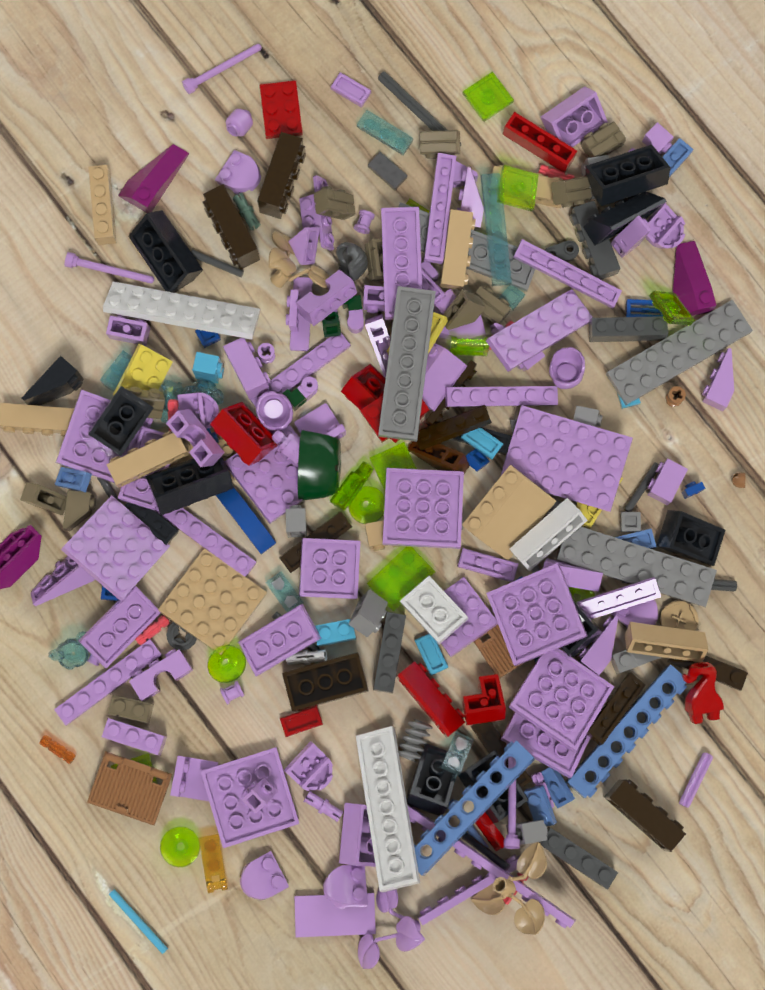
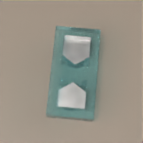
M279 572L265 582L286 612L304 603L282 572Z
M455 732L441 768L460 775L474 739Z

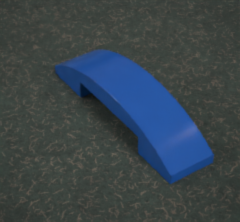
M235 488L215 495L261 555L276 544L267 529Z

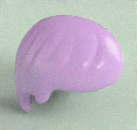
M561 348L553 355L549 366L550 377L553 383L560 389H571L577 386L584 376L585 358L575 348Z
M267 391L257 400L256 414L264 427L272 431H280L291 423L293 408L285 395L274 391Z

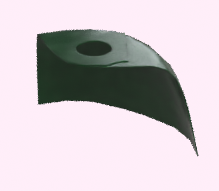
M301 430L298 460V500H312L332 496L339 490L341 443L338 439L329 435ZM336 465H338V471H335Z

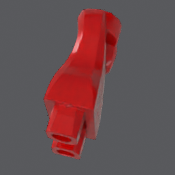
M708 662L694 663L690 666L688 675H682L686 683H693L699 675H703L685 698V711L689 713L690 722L694 724L702 723L703 714L706 713L707 719L719 720L720 710H724L723 700L715 690L717 671Z

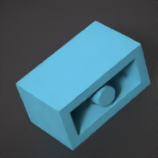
M196 352L192 369L195 378L218 384L219 378H223L225 369L220 357Z
M350 619L316 625L315 627L322 638L316 641L317 646L321 647L356 640L354 628L349 625Z

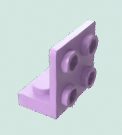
M326 403L294 422L300 434L301 430L329 435L338 440L346 435L344 426L339 424Z
M177 756L170 796L209 801L200 771L218 766L219 763Z

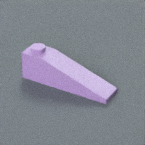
M67 556L62 562L58 561L55 564L54 572L51 575H46L30 594L33 605L38 606L86 585L95 579Z

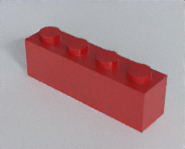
M516 112L512 114L504 126L503 135L560 171L566 173L575 159L576 149Z

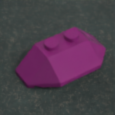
M32 525L12 532L0 544V589L11 587L38 560L42 536Z

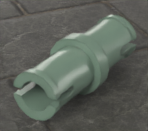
M239 193V196L238 194L235 195L233 201L240 211V216L248 224L249 229L254 230L253 226L255 229L260 227L261 224L254 214V209L252 206H249L244 194Z

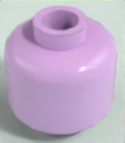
M235 109L226 119V129L235 137L244 136L253 125L251 114L245 109Z

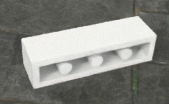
M567 498L510 548V551L530 572L588 520Z

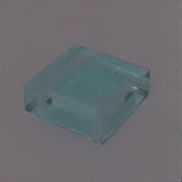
M509 285L499 299L504 298L508 301L509 307L514 311L525 297V294L515 286Z

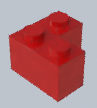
M499 675L480 676L479 694L463 696V712L466 725L505 720L506 706Z

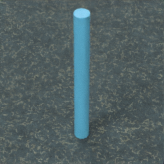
M114 889L109 896L163 954L168 949L166 945Z

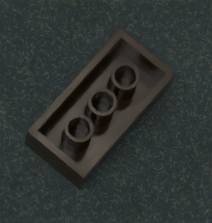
M284 132L280 133L257 200L260 213L281 219L282 214H286L289 205L287 203L288 197H292L294 192L293 182L298 180L300 174L299 165L304 163L306 157L303 138Z
M224 184L204 193L205 201H202L205 207L204 210L208 218H211L216 233L220 235L225 250L229 249V257L233 265H238L239 269H243L259 261L258 248Z
M358 652L282 673L292 712L369 691Z
M630 779L618 780L604 798L662 850L672 852L686 835L683 831L684 827L678 821L670 820L667 817L668 813L662 807L654 806L652 804L653 799L646 793L638 792L636 790L638 786Z

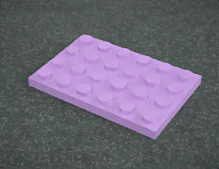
M522 405L501 475L510 465H513L546 493L611 512L633 438Z

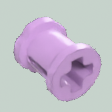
M360 210L358 222L353 228L359 233L369 234V227L375 215L370 211Z
M263 343L258 347V355L262 363H272L275 359L274 347L269 343ZM268 351H270V355H263V352L267 353Z
M235 681L233 685L225 689H220L227 705L230 704V701L240 696H245L238 681Z

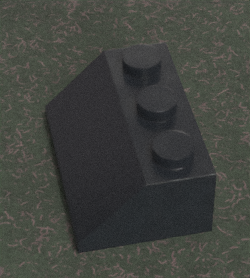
M496 750L458 774L465 788L469 785L473 787L477 782V776L482 771L487 772L491 768L490 763L495 757L499 756ZM495 772L492 775L494 783H499L502 780L500 772ZM516 782L517 809L527 802L528 798ZM485 786L480 787L478 790L479 797H486L488 789ZM508 788L486 811V814L493 823L499 822L508 815Z

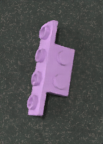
M317 175L313 176L315 192L321 190L322 187L328 186L324 178ZM314 194L300 198L303 229L305 227H320L321 247L329 251L334 250L331 217L316 214Z
M297 277L294 279L293 290H291L290 296H287V307H290L289 314H286V325H289L291 331V351H309L310 323L300 315L296 305L298 300L312 292L313 281L309 277Z

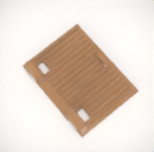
M496 625L487 632L490 636L488 640L482 643L481 637H479L474 643L493 673L498 674L500 679L520 665L514 666L499 625Z
M105 751L87 803L155 826L173 774ZM109 761L118 764L117 769L108 767ZM153 778L163 779L162 784L152 782Z

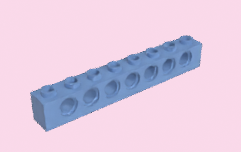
M671 664L667 665L625 713L604 744L597 745L575 770L573 776L566 780V783L582 798L593 796L597 791V784L600 781L603 783L610 776L609 771L613 766L617 768L623 761L621 757L624 753H630L636 746L634 742L638 737L642 739L649 731L647 727L651 723L655 724L661 718L660 712L664 708L668 709L674 703L673 697L677 693L680 695L687 688L682 674ZM664 683L669 684L671 687L669 694L664 693L662 690ZM651 698H655L658 701L656 709L652 708L649 704ZM639 712H642L646 717L644 723L637 721V714ZM626 727H630L633 731V735L630 738L624 735ZM614 741L620 745V750L617 753L611 750V744ZM601 756L607 759V765L603 768L598 764V759ZM587 771L594 773V780L592 782H587L585 779Z
M517 740L515 743L511 741L504 748L505 753L501 757L497 756L490 763L491 768L487 772L482 771L477 776L475 785L473 787L469 785L462 792L463 797L459 801L455 800L448 807L450 811L445 816L440 815L434 822L435 827L431 831L427 829L420 836L422 840L417 845L414 844L418 872L421 876H425L535 760ZM510 757L516 760V765L513 768L506 767V760ZM495 772L502 774V780L499 783L492 781V775ZM485 786L488 789V794L486 797L480 798L478 790L480 787ZM467 801H472L474 809L467 813L464 810V805ZM453 816H458L460 819V824L457 827H452L450 824V819ZM440 830L446 833V838L443 842H439L436 838V834ZM425 845H429L432 848V853L428 857L422 853Z

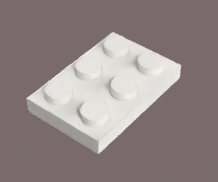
M430 576L400 600V603L439 645L468 620V616Z

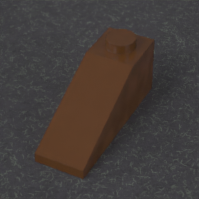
M413 441L408 448L409 452L440 471H460L465 474L470 467L464 453L440 443L420 451L417 441Z

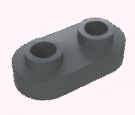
M565 241L550 246L544 251L554 253L556 257L569 262L577 257L579 247L574 241ZM571 247L573 251L568 252L566 248Z

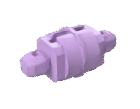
M277 430L272 436L273 441L280 444L277 451L287 462L289 461L298 467L300 438L292 432L286 437V434Z

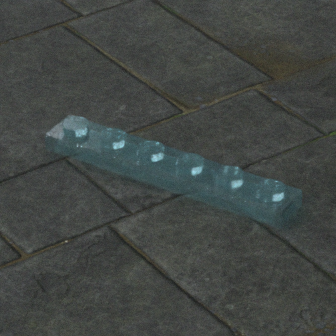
M500 173L482 174L481 184L492 286L511 285Z

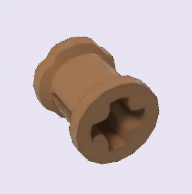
M675 386L667 393L665 397L666 403L671 407L679 406L684 401L686 393L683 388ZM674 394L678 395L676 400L673 399Z

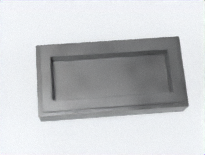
M381 152L368 164V168L393 190H396L408 177Z

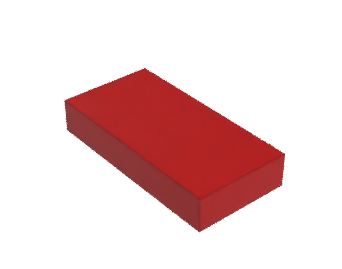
M317 706L280 718L285 737L323 725Z
M485 812L475 824L494 850L498 851L504 848L505 838Z

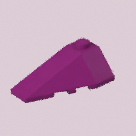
M172 144L131 177L118 196L146 213L152 212L189 153Z
M696 242L680 243L676 246L671 300L676 319L709 313L717 306Z

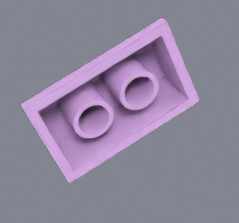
M585 86L541 116L546 131L571 147L584 140V136L588 133H594L601 125L608 123L597 93Z
M436 343L428 354L422 398L432 411H435L444 399L445 388L452 387L467 367L464 362L446 348Z
M345 803L339 857L340 864L376 867L366 804Z

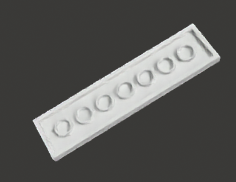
M112 282L103 305V312L251 340L253 339L260 315L259 308L119 282Z
M390 726L357 735L356 742L379 891L387 892L419 884L420 878L395 728Z

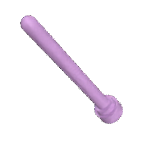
M256 44L195 79L187 78L183 80L184 89L188 94L195 92L199 84L259 52L262 49L261 45Z
M68 252L65 258V267L81 266L146 283L154 282L153 276L80 259L75 253Z
M510 757L508 758V768H513L516 765V760ZM516 780L508 787V835L504 839V848L506 849L520 848V839L516 835Z

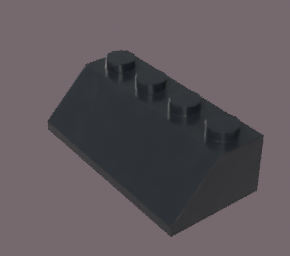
M648 145L587 165L585 170L593 196L601 206L667 185L670 166L653 145Z
M646 191L628 197L627 201L622 199L614 205V208H611V206L601 211L600 215L597 213L587 219L588 223L583 228L594 246L619 234L638 215L644 219L649 218L667 201L663 197Z
M163 210L147 213L128 236L167 292H177L193 282L203 271Z
M222 456L213 466L200 467L193 458L145 476L161 516L234 488L229 470Z

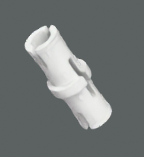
M307 649L287 658L286 662L287 665H310V663L327 661L326 650L309 651Z

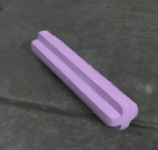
M706 752L702 754L679 801L680 805L686 808L690 807L713 760L712 755Z

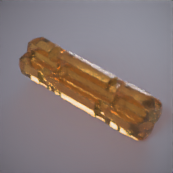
M44 735L39 742L40 745L48 748L49 751L59 758H64L63 760L69 764L76 757L74 753L68 752V749L56 741H52L47 735Z

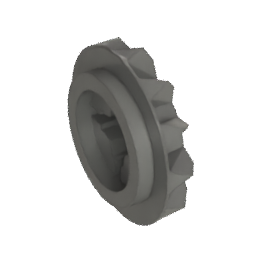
M174 622L171 623L166 634L168 643L177 650L190 649L197 639L189 633L185 636L186 642L182 638H176L180 634V626Z

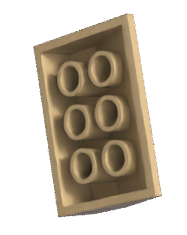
M510 465L464 521L462 526L506 560H509L513 556L510 548L542 520L556 500L513 465Z

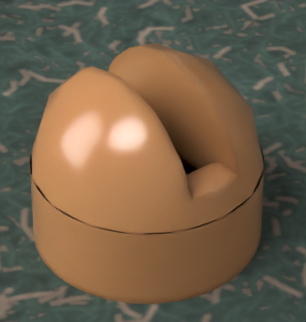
M736 473L733 476L732 483L735 487L745 488L746 473Z

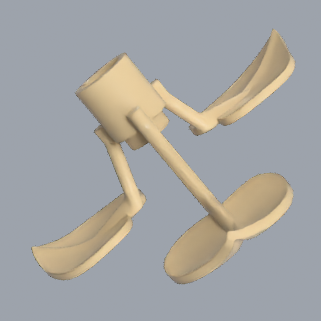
M273 232L272 240L278 248H273L270 251L268 263L269 268L278 270L270 278L271 282L276 287L282 288L287 281L292 282L297 277L308 273L309 278L314 283L328 290L325 280L329 278V275L320 267L312 265L310 269H305L291 276L296 271L294 262L289 258L290 253L295 255L288 242L292 238L281 232Z
M536 842L532 844L519 857L517 871L523 874L522 876H509L508 879L498 877L494 880L493 884L479 891L471 898L473 904L488 915H497L502 912L505 907L504 899L506 897L515 900L522 907L515 913L514 924L524 934L536 935L541 931L545 921V912L539 901L530 899L525 904L514 896L516 887L513 881L526 879L527 876L531 879H537L544 874L547 868V858L541 843Z

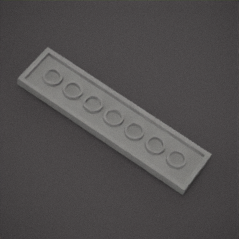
M400 202V204H399L398 207H412V206H409V205H406V204ZM419 209L421 252L425 253L430 213ZM471 230L470 237H473L472 249L469 248L468 250L471 261L470 266L466 267V269L527 292L535 269L513 258L518 247Z
M401 286L397 288L378 437L417 441L436 291Z
M731 300L606 373V376L624 404L628 405L747 336L753 330L735 302Z
M584 527L577 529L561 544L557 556L558 561L601 572L605 576L630 584L655 577L661 594L701 607H706L717 572L715 569Z

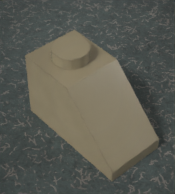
M462 289L443 314L448 319L445 325L446 329L451 330L475 322L486 308L480 297Z
M27 482L20 500L35 507L63 515L67 496L42 485Z
M67 491L63 529L70 532L92 514V510H95L96 498H94L91 492Z

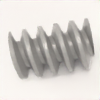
M414 719L415 721L408 722L412 729L405 730L409 736L402 737L406 744L399 745L403 749V751H399V756L416 762L414 759H421L417 751H424L420 744H427L423 737L430 736L426 729H432L433 727Z

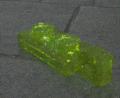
M363 461L356 471L350 472L339 487V490L330 499V503L345 511L371 476L374 468Z

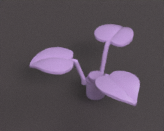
M378 888L376 895L378 909L383 913L389 911L391 915L401 920L396 925V934L375 939L372 934H366L361 938L358 945V959L363 969H371L377 964L380 955L377 945L379 941L396 938L398 949L406 952L416 948L425 940L420 933L421 926L419 921L393 911L398 905L397 889L380 892Z

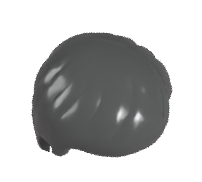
M350 242L341 243L337 247L336 255L340 261L339 270H342L353 281L358 280L368 267L366 253L362 248Z

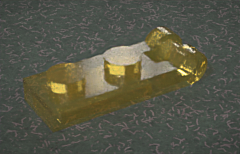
M219 834L199 837L208 893H213L214 890L222 889V891L228 890ZM219 875L220 881L213 882L212 876Z

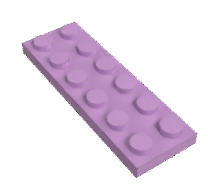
M419 207L381 208L385 320L394 318L398 286L422 289Z
M571 289L489 337L486 342L509 372L587 325L593 317Z

